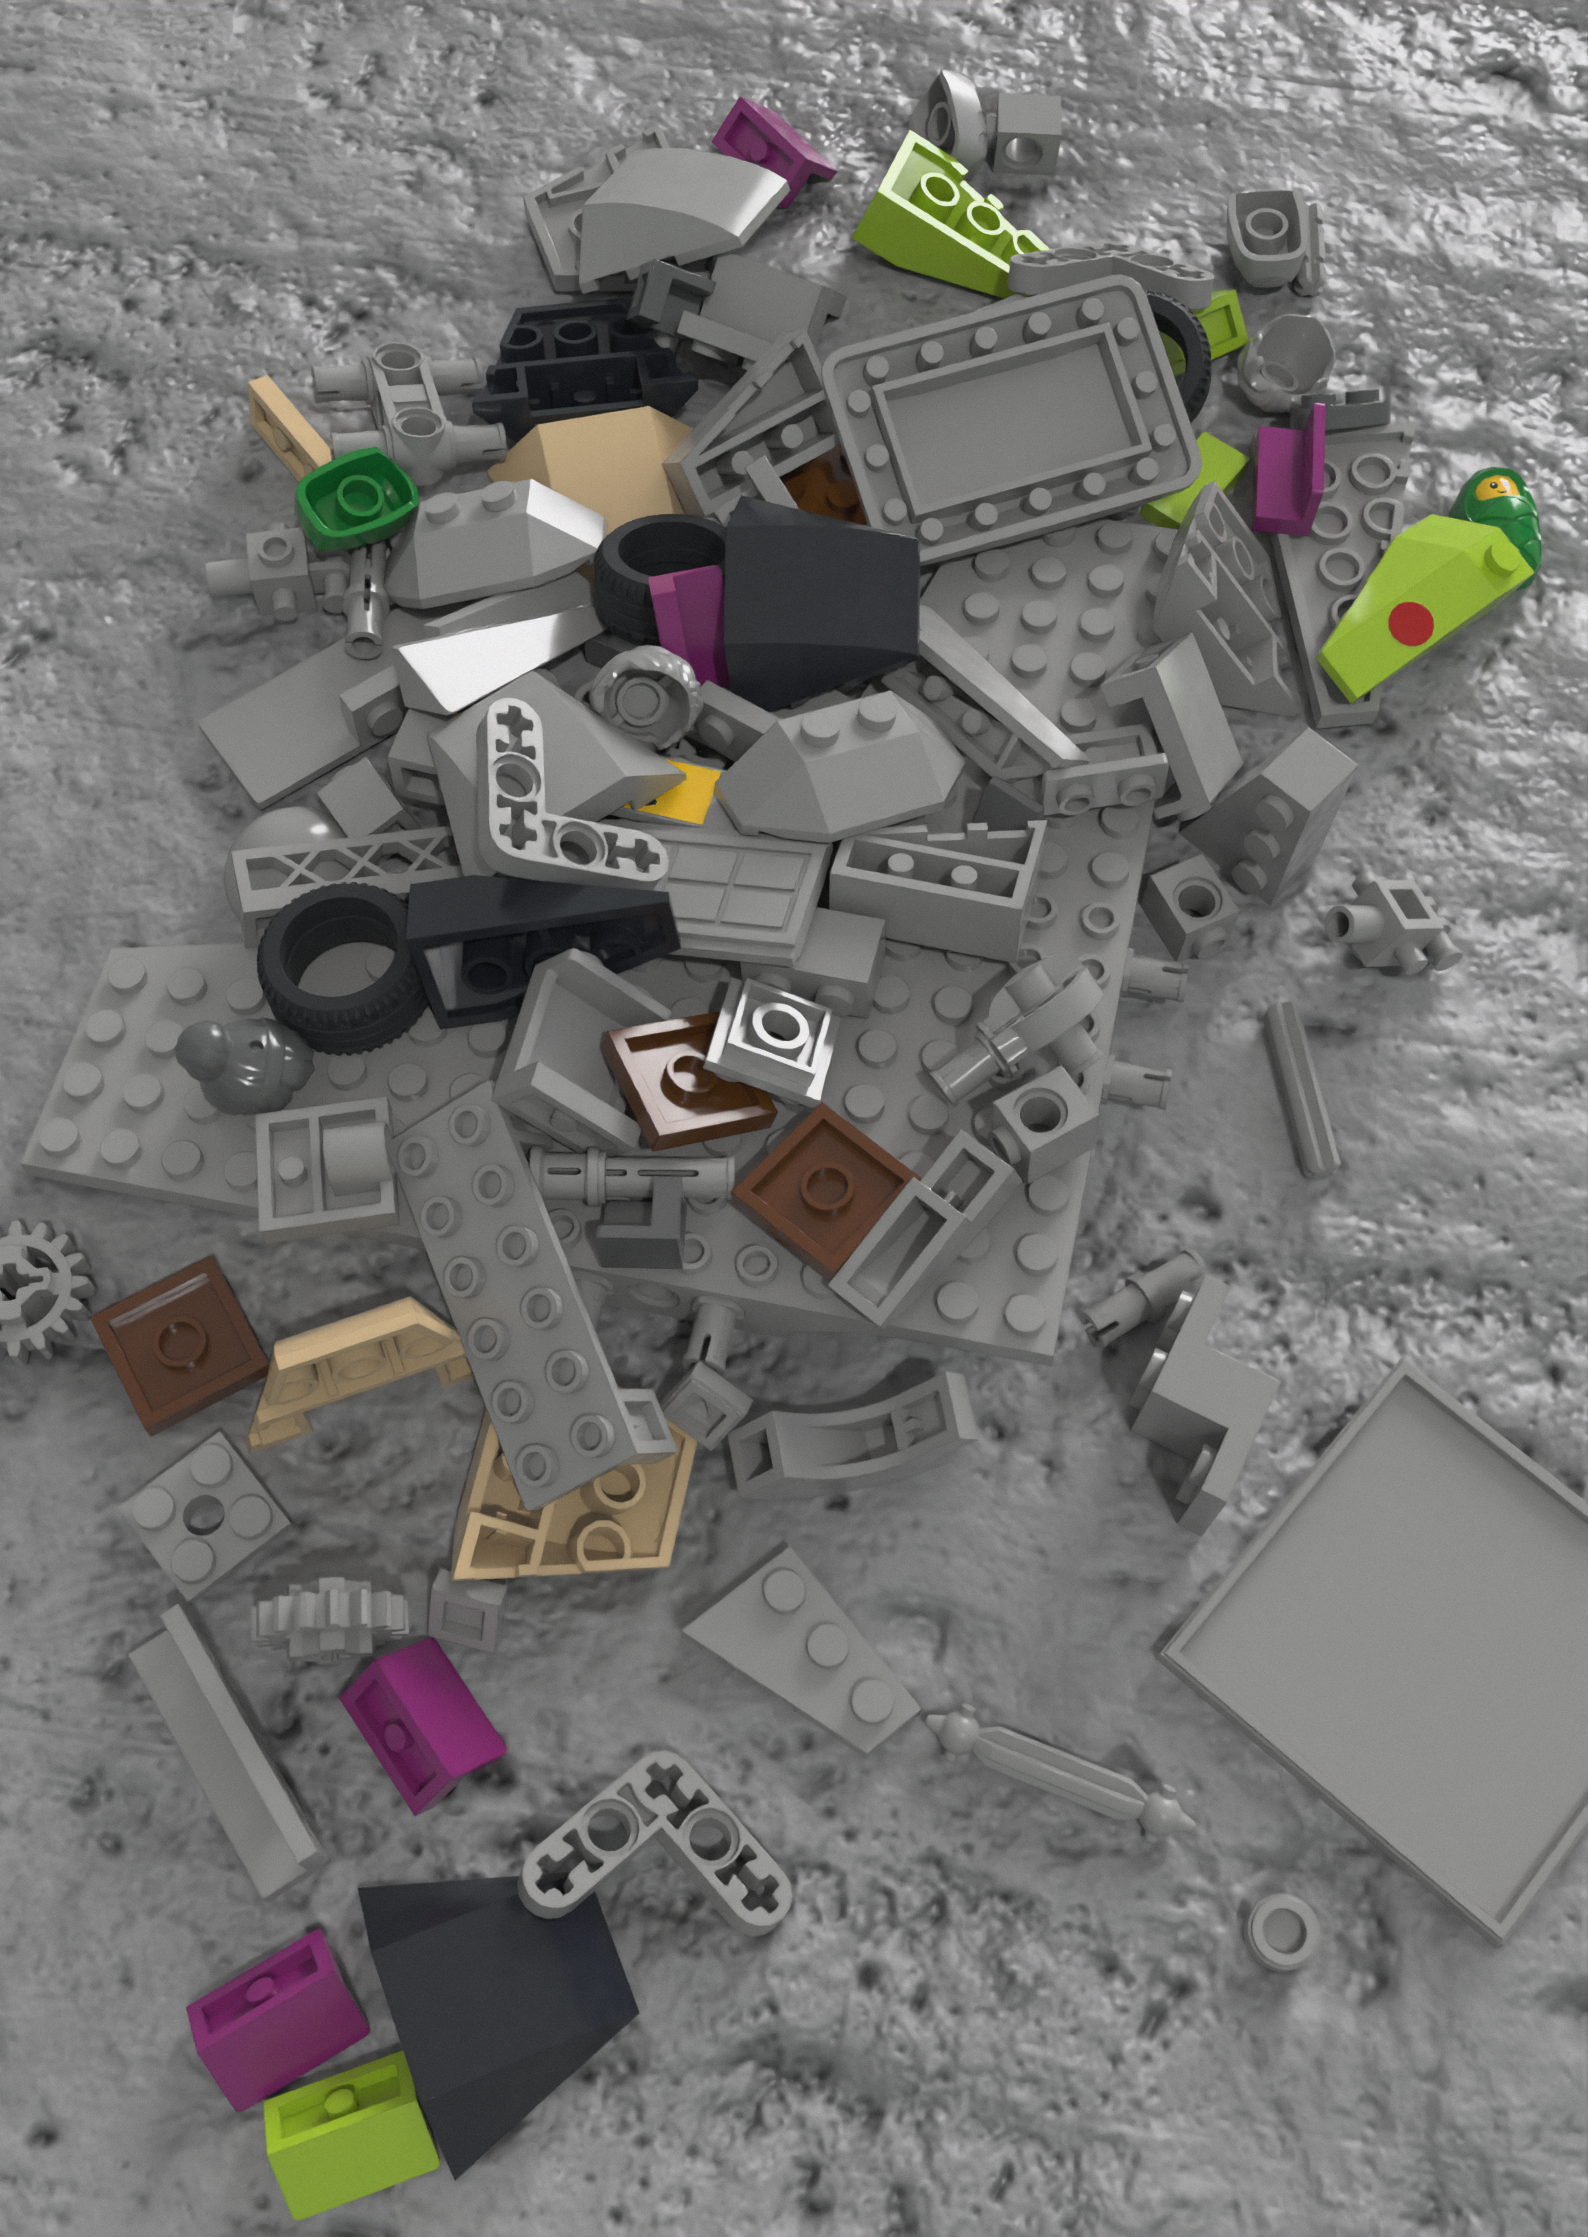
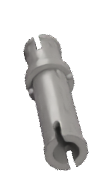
M386 539L351 548L349 588L345 590L342 600L343 612L348 617L345 648L349 654L360 659L377 657L383 650V620L390 611L389 595L384 590ZM366 557L371 558L370 567H366ZM366 578H369V579H370V584H369V588H368V589L365 588V579H366ZM364 599L369 600L368 611L363 609Z

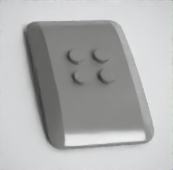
M1122 274L1109 275L847 345L831 352L825 359L822 368V384L826 401L868 527L917 538L920 542V566L1032 538L1159 500L1190 488L1200 475L1202 467L1201 453L1147 295L1137 281Z

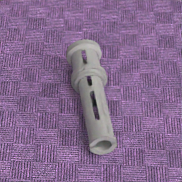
M532 1146L529 1167L543 1202L545 1200H586L589 1207H600V1204L607 1203V1197L653 1198L654 1177H682L685 1198H728V1200H732L731 1191L735 1188V1157H608L607 1151L601 1150L600 1147H589L586 1154L546 1153L542 1146Z

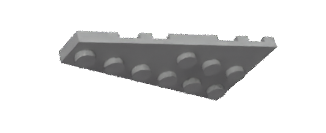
M1416 422L1325 430L1324 492L1309 536L1269 533L1316 729L1373 724L1379 712L1382 684L1351 704L1317 661L1316 656L1343 614L1352 606L1362 590L1363 583L1381 561L1382 554L1389 543L1402 533L1405 507L1403 506L1405 488L1409 478L1411 464L1409 457ZM1257 434L1253 435L1249 448L1253 468L1255 439Z

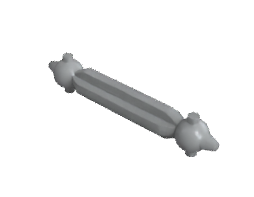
M962 1704L960 1711L951 1712L946 1716L929 1714L924 1725L939 1736V1740L945 1748L943 1757L949 1761L956 1762L958 1755L967 1754L972 1751L986 1767L1116 1820L1139 1819L1146 1830L1143 1837L1151 1843H1157L1159 1836H1166L1173 1832L1193 1833L1196 1822L1181 1811L1179 1803L1174 1798L1177 1790L1172 1786L1163 1785L1161 1792L1146 1795L1133 1779L1001 1726L980 1728L977 1720L973 1717L975 1708L968 1704Z

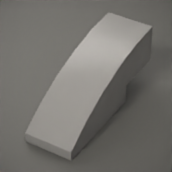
M961 1129L921 1181L915 1177L909 1181L828 1286L880 1328L884 1329L957 1259L992 1220L1023 1180L1013 1167Z

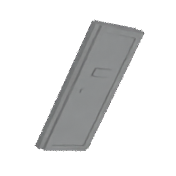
M600 819L596 822L650 834L661 842L667 851L669 859L668 871L652 891L669 892L681 938V949L669 954L794 967L796 961H799L831 863L832 842L823 843L784 839L766 833H760L759 836L742 835L739 831L609 819ZM565 841L560 844L562 853L571 862L578 865L590 863L587 852L579 844L571 841ZM628 856L626 858L635 861V858ZM605 863V866L609 867L611 863ZM637 867V871L642 873L645 872V870Z

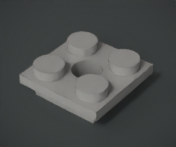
M731 977L703 1068L714 1072L725 1081L742 1082L775 1094L788 1104H803L815 1109L821 1098L841 1017L832 1014L833 1009L758 981L746 978V981ZM766 1031L778 1033L786 1041L777 1040L768 1035Z
M220 1431L117 1507L189 1605L193 1604L293 1527ZM207 1504H218L224 1507V1520L215 1532L204 1536L191 1533V1518L200 1507Z

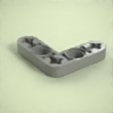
M1105 241L1014 255L1010 258L1007 287L1017 293L1038 295L1109 275L1122 274L1137 281L1143 290L1167 294V296L1182 302L1189 309H1203L1211 305L1215 276L1209 271L1135 245Z
M501 698L491 704L479 723L476 733L478 845L480 854L485 862L495 871L505 875L542 882L652 891L668 871L669 859L667 851L661 842L652 835L642 831L546 813L543 727L540 717L526 702L516 698ZM501 724L510 726L511 735L518 737L511 752H505L509 746V730ZM508 774L515 777L524 786L526 796L514 797L508 795L501 790L495 776ZM511 819H517L512 827L513 842L515 845L522 847L521 850L512 848L511 839L503 836L511 823ZM571 841L579 844L587 852L590 863L578 865L571 862L562 853L560 843ZM630 856L635 858V861L626 858ZM605 863H611L609 867L605 866ZM637 867L645 870V872L642 873L637 871Z
M666 1750L654 1751L642 1757L534 1848L526 1858L517 1882L518 1894L525 1908L542 1918H560L575 1909L642 1849L656 1839L728 1924L741 1934L753 1937L765 1935L774 1930L790 1909L793 1896L791 1883L784 1871L693 1767L680 1755ZM649 1774L657 1781L669 1776L676 1785L670 1796L682 1812L687 1808L690 1801H693L698 1806V1808L688 1814L679 1829H675L671 1824L679 1811L675 1804L664 1794L654 1800L648 1796L646 1790L651 1782ZM609 1815L622 1822L627 1833V1842L624 1847L617 1851H605L595 1846L588 1834V1825L591 1820L598 1816ZM699 1825L716 1827L723 1833L726 1839V1855L719 1860L712 1861L700 1858L690 1846L689 1836L691 1830ZM571 1840L573 1847L565 1842ZM575 1849L582 1862L570 1872L563 1886L566 1894L562 1895L555 1888L548 1890L545 1894L541 1892L537 1887L542 1875L540 1866L543 1865L549 1872H554L570 1859ZM740 1855L746 1861V1864L738 1873L740 1879L733 1874L727 1885H724L718 1877L727 1873ZM587 1865L596 1871L594 1873H590ZM762 1885L765 1886L771 1893L770 1898L765 1904L770 1913L761 1906L750 1912L742 1903L748 1893L746 1886L753 1891Z

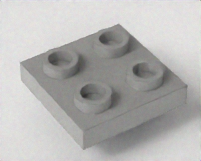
M388 1096L255 1114L259 1233L265 1244L400 1225L397 1173L387 1150L388 1142L394 1138L393 1112Z

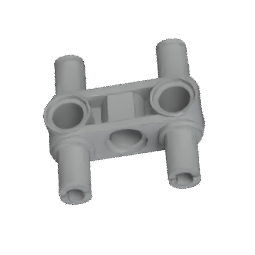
M389 342L378 346L373 351V356H367V359H362L361 364L337 367L312 366V389L316 404L331 401H365L366 405H371L378 427L376 431L343 434L330 433L331 461L353 451L378 447L381 452L407 472L415 486H426L439 481L444 475V471H450L451 468H455L456 463L506 459V435L502 423L453 426L451 421H446L439 396L483 393L482 383H484L480 358L432 361L430 356H425L424 353H421L418 348L411 344Z

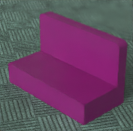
M741 96L711 141L725 156L753 163L786 179L790 192L779 203V206L787 209L811 172L829 180H832L837 173V170L777 113Z
M1313 403L1304 430L1259 426L1254 451L1252 531L1309 536L1324 492L1325 403Z
M718 565L648 577L661 647L689 663L694 670L696 680L700 683V687L707 680L720 687L730 686L724 650L725 587L721 568Z
M432 1638L375 1659L339 1698L414 1816L434 1808L465 1776L497 1762L507 1752L505 1744L438 1643Z
M320 1928L186 2007L197 2054L236 2112L245 2111L365 2038L370 2033L367 2019L345 1985L333 1949Z

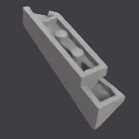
M574 570L570 574L540 586L497 594L424 625L427 639L398 644L390 649L405 707L449 715L456 713L608 629L602 623L596 608L595 584Z
M920 604L919 660L885 672L881 680L882 683L896 695L934 719L950 741L991 777H1000L1007 783H1014L1043 776V773L1048 770L1089 763L1090 758L949 624L933 609Z

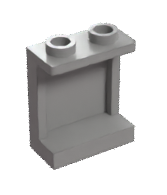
M1190 632L1139 650L1100 685L1109 708L1143 697L1175 778V783L1165 792L1163 798H1160L1154 805L1153 813L1156 820L1176 814L1178 821H1185L1206 813L1212 808V800L1229 788V780L1243 765L1194 634Z
M572 948L545 960L534 967L491 1101L579 1154H586L589 1147H600L601 1150H606L608 1157L634 1150L637 1146L641 1127L638 1122L624 1114L628 1101L601 1047L607 1031L667 1021L671 1019L672 1011L654 1000L646 989L628 983L604 967L602 962L590 953Z

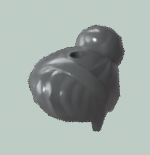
M265 1017L260 1019L246 1018L224 1026L209 1020L195 1023L187 1027L180 1034L174 1048L178 1064L192 1078L199 1081L205 1100L223 1114L233 1116L281 1111L292 1100V1092L301 1090L315 1070L312 1061L314 1051L307 1045L306 1039L290 1027ZM258 1046L261 1050L254 1051L251 1047Z

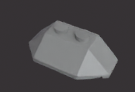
M533 479L513 483L498 481L486 486L484 489L460 494L451 492L440 493L429 500L419 503L386 559L384 590L389 595L390 605L397 603L403 607L427 609L537 587L572 573L583 563L586 565L594 564L596 551L601 541L607 536L608 526L603 515Z
M886 691L776 721L715 782L714 792L742 835L759 836L761 832H765L784 839L831 843L941 811L950 797L958 778L960 779L964 772L966 762L934 719L892 691Z

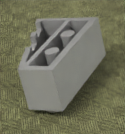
M805 328L784 332L662 463L686 515L706 517L752 487V482L745 467L764 455L780 477L841 444L823 389V367Z
M1308 727L1272 753L1263 763L1249 770L1233 785L1230 784L1226 791L1217 795L1212 800V808L1209 811L1193 818L1179 834L1231 874L1235 883L1242 890L1249 894H1256L1271 906L1316 861L1358 764Z
M1047 820L1027 821L1026 830L988 832L987 823H967L966 833L928 834L927 825L882 827L841 840L830 871L829 909L885 919V936L889 939L1016 963L1041 876Z

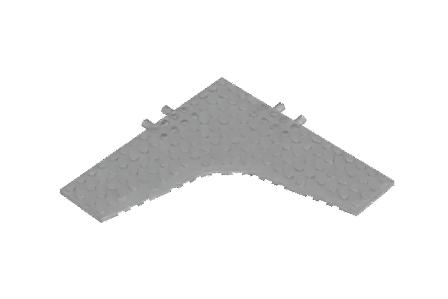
M1097 518L1032 538L943 561L921 597L920 604L933 609L1064 735L1149 723L1157 754L1164 753L1143 697L1109 708L1100 685L1136 652L1162 642L1153 630L1155 601L1159 581L1178 529ZM885 673L874 676L861 698L892 691L881 682ZM956 745L954 746L957 751L965 758V770L960 779L958 778L943 809L927 814L919 824L927 825L928 834L966 833L967 823H972L988 782L993 778ZM1032 778L1009 783L1038 802ZM1156 799L1137 806L1117 804L1091 808L1078 815L1058 813L1044 816L1043 820H1047L1041 876L1016 963L886 938V957L869 1019L851 1015L841 1017L818 1105L821 1102L826 1104L921 1178L925 1176L961 1129L994 1153L988 1139V1133L992 1127L993 1102L1059 1067L1061 1063L1050 1048L1046 1045L1017 1062L1015 1066L1020 1073L1014 1078L1009 1073L1004 1076L998 1072L960 1100L959 1104L955 1107L947 1101L931 1079L929 1073L941 1067L976 1041L974 1033L978 1030L975 1025L988 1016V1007L992 998L1013 976L1051 954L1065 953L1076 957L1086 966L1104 992L1102 1001L1080 1021V1024L1096 1047L1100 1048L1103 1052V1055L1090 1068L1071 1078L1098 1114L1101 1104L1107 1105L1108 1099L1142 1104L1165 1110L1172 1069L1115 1061L1116 1055L1110 1054L1120 997L1126 998L1127 993L1162 997L1183 1003L1190 963L1134 955L1135 949L1129 948ZM841 840L832 842L831 863L816 907L829 909L830 871ZM351 942L338 945L325 951L312 961L304 971L298 987L308 993L327 997L356 993L376 982L390 967L396 953L383 945L371 942ZM244 943L111 949L20 1164L27 1175L259 1219L255 1115L239 1114L233 1116L223 1114L210 1105L204 1098L199 1081L192 1078L178 1064L174 1053V1048L180 1034L187 1027L198 1022L209 1020L224 1026L246 1018L260 1019L265 1017L276 1020L258 979V947L245 948ZM674 954L664 955L617 974L628 983L646 989L654 1000L672 1011L670 1020L720 1011L731 977L742 980L740 961ZM428 1001L427 1009L424 1010L422 1017L418 1018L415 1026H411L407 1033H402L401 1038H395L393 1043H387L381 1049L375 1048L372 1052L363 1051V1054L353 1053L350 1056H347L345 1053L341 1056H337L334 1053L329 1055L325 1054L324 1051L320 1053L312 1049L314 1051L312 1061L315 1070L301 1090L292 1092V1100L281 1111L388 1096L393 1112L395 1138L485 1081L497 1082L519 1014L503 1021L440 1029L431 1004ZM766 1031L771 1037L780 1041H786L778 1033ZM258 1046L251 1047L254 1051L261 1050ZM768 1092L778 1111L771 1128L652 1152L641 1129L636 1149L613 1157H735L736 1187L814 1108L803 1104H788L777 1095ZM627 1102L624 1114L638 1122ZM1040 1123L1025 1126L1029 1130L1039 1133L1052 1130L1047 1125ZM553 1137L551 1139L554 1148L546 1152L579 1154ZM1093 1149L1029 1184L1021 1177L1023 1182L970 1245L938 1279L884 1329L880 1328L828 1286L830 1281L733 1205L732 1200H728V1198H685L687 1217L683 1269L602 1268L595 1243L596 1227L604 1224L606 1204H600V1207H589L586 1200H545L544 1204L595 1331L597 1330L604 1305L695 1321L687 1353L682 1361L683 1367L688 1371L700 1360L710 1365L709 1368L720 1376H723L734 1329L785 1339L788 1333L797 1332L869 1334L922 1342L1052 1367ZM526 1158L528 1165L530 1166V1159ZM398 1176L400 1225L339 1233L426 1250ZM607 1197V1203L609 1201L653 1202V1198Z

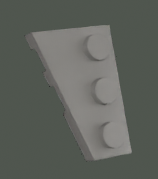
M791 1546L783 1550L681 1630L683 1638L702 1650L703 1648L733 1667L736 1673L754 1685L758 1684L795 1708V1712L865 1758L916 1718L922 1710Z

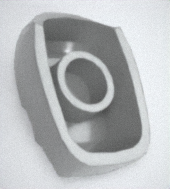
M941 70L940 74L926 90L912 114L908 116L909 127L912 132L946 152L969 171L964 180L968 181L979 171L985 162L987 154L986 121L977 96L976 85L972 80L960 72Z
M1260 189L1236 194L1230 193L1226 219L1227 241L1236 268L1239 269L1245 280L1253 287H1277L1284 285L1288 281L1291 282L1299 272L1308 240L1306 208L1298 189L1293 191Z

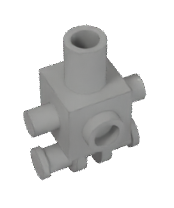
M272 523L267 527V531L246 534L247 558L206 562V577L211 597L253 593L260 616L274 614V617L279 621L294 620L299 611L317 610L316 593L324 592L325 595L322 599L323 607L332 613L343 612V595L350 582L351 550H317L313 543H308L301 527L290 529L284 523Z
M1372 872L1359 876L1352 883V887L1358 897L1350 905L1333 907L1325 918V931L1329 939L1335 943H1348L1351 952L1362 961L1365 967L1401 966L1407 975H1412L1422 970L1428 964V960L1422 952L1423 948H1426L1432 957V965L1436 971L1452 967L1463 957L1460 948L1455 947L1448 937V933L1451 930L1449 923L1445 917H1437L1435 914L1438 910L1437 904L1432 897L1423 895L1417 885V880L1412 874L1402 876L1396 880H1377Z

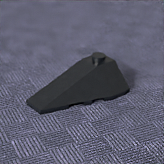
M480 875L410 884L406 941L440 1029L503 1021L518 1015L535 965L572 948L596 956L604 967L616 975L681 949V938L669 892Z

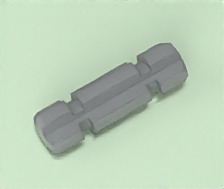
M1304 202L1307 215L1308 240L1303 262L1298 274L1294 278V289L1301 297L1308 294L1316 297L1322 293L1323 285L1326 282V270L1324 264H1322L1325 262L1324 229L1321 226L1323 224V210L1317 203L1308 205Z

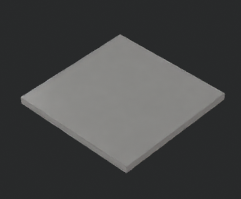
M1401 1357L1155 1659L1491 1945L1497 1948L1505 1944L1588 1828V1503Z

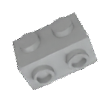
M1149 723L1065 735L1090 758L1089 763L1048 770L1043 773V776L1032 778L1038 803L1044 806V816L1058 813L1078 815L1091 808L1117 804L1137 806L1147 803L1152 799L1163 798L1169 763L1165 753L1157 754Z

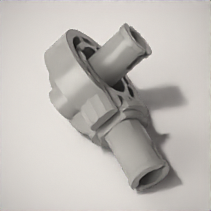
M1065 953L1051 954L1013 976L992 998L988 1007V1016L975 1025L978 1030L974 1033L976 1041L938 1069L932 1070L929 1075L953 1107L998 1072L1004 1076L1009 1073L1014 1078L1020 1073L1015 1064L1028 1054L1046 1045L1068 1074L1074 1077L1090 1068L1103 1055V1052L1100 1048L1096 1047L1080 1024V1021L1102 1001L1104 992L1086 966L1076 957Z

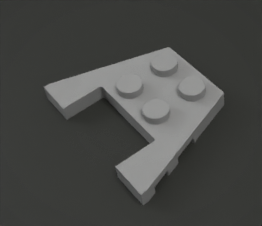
M660 125L652 126L643 131V140L627 149L622 144H619L606 151V160L584 172L580 167H577L523 197L526 217L556 291H581L579 286L583 204L634 150L670 148ZM673 256L660 260L678 268L680 267L676 264ZM626 270L611 274L603 279L599 290L596 291H635L638 278L629 280Z

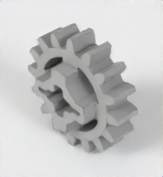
M12 1221L8 1236L0 1238V1323L2 1324V1331L0 1330V1361L8 1352L11 1359L19 1367L26 1366L30 1350L37 1349L47 1360L52 1358L53 1347L51 1341L57 1337L63 1341L73 1343L76 1337L68 1325L72 1319L86 1321L91 1316L79 1299L95 1294L93 1284L88 1277H83L91 1269L81 1253L74 1254L76 1247L67 1235L62 1234L54 1239L53 1233L44 1223H39L31 1235H28L19 1221ZM35 1257L51 1262L57 1267L59 1272L52 1273L48 1267L39 1268L35 1263Z
M344 1577L319 1578L318 1581L288 1585L286 1587V1596H274L273 1601H258L255 1607H251V1642H255L256 1647L271 1646V1650L287 1649L288 1661L336 1664L355 1658L372 1657L374 1655V1645H384L385 1641H398L402 1639V1636L409 1634L408 1600H405L404 1595L391 1596L389 1591L373 1593V1583L371 1581L356 1582L344 1580Z

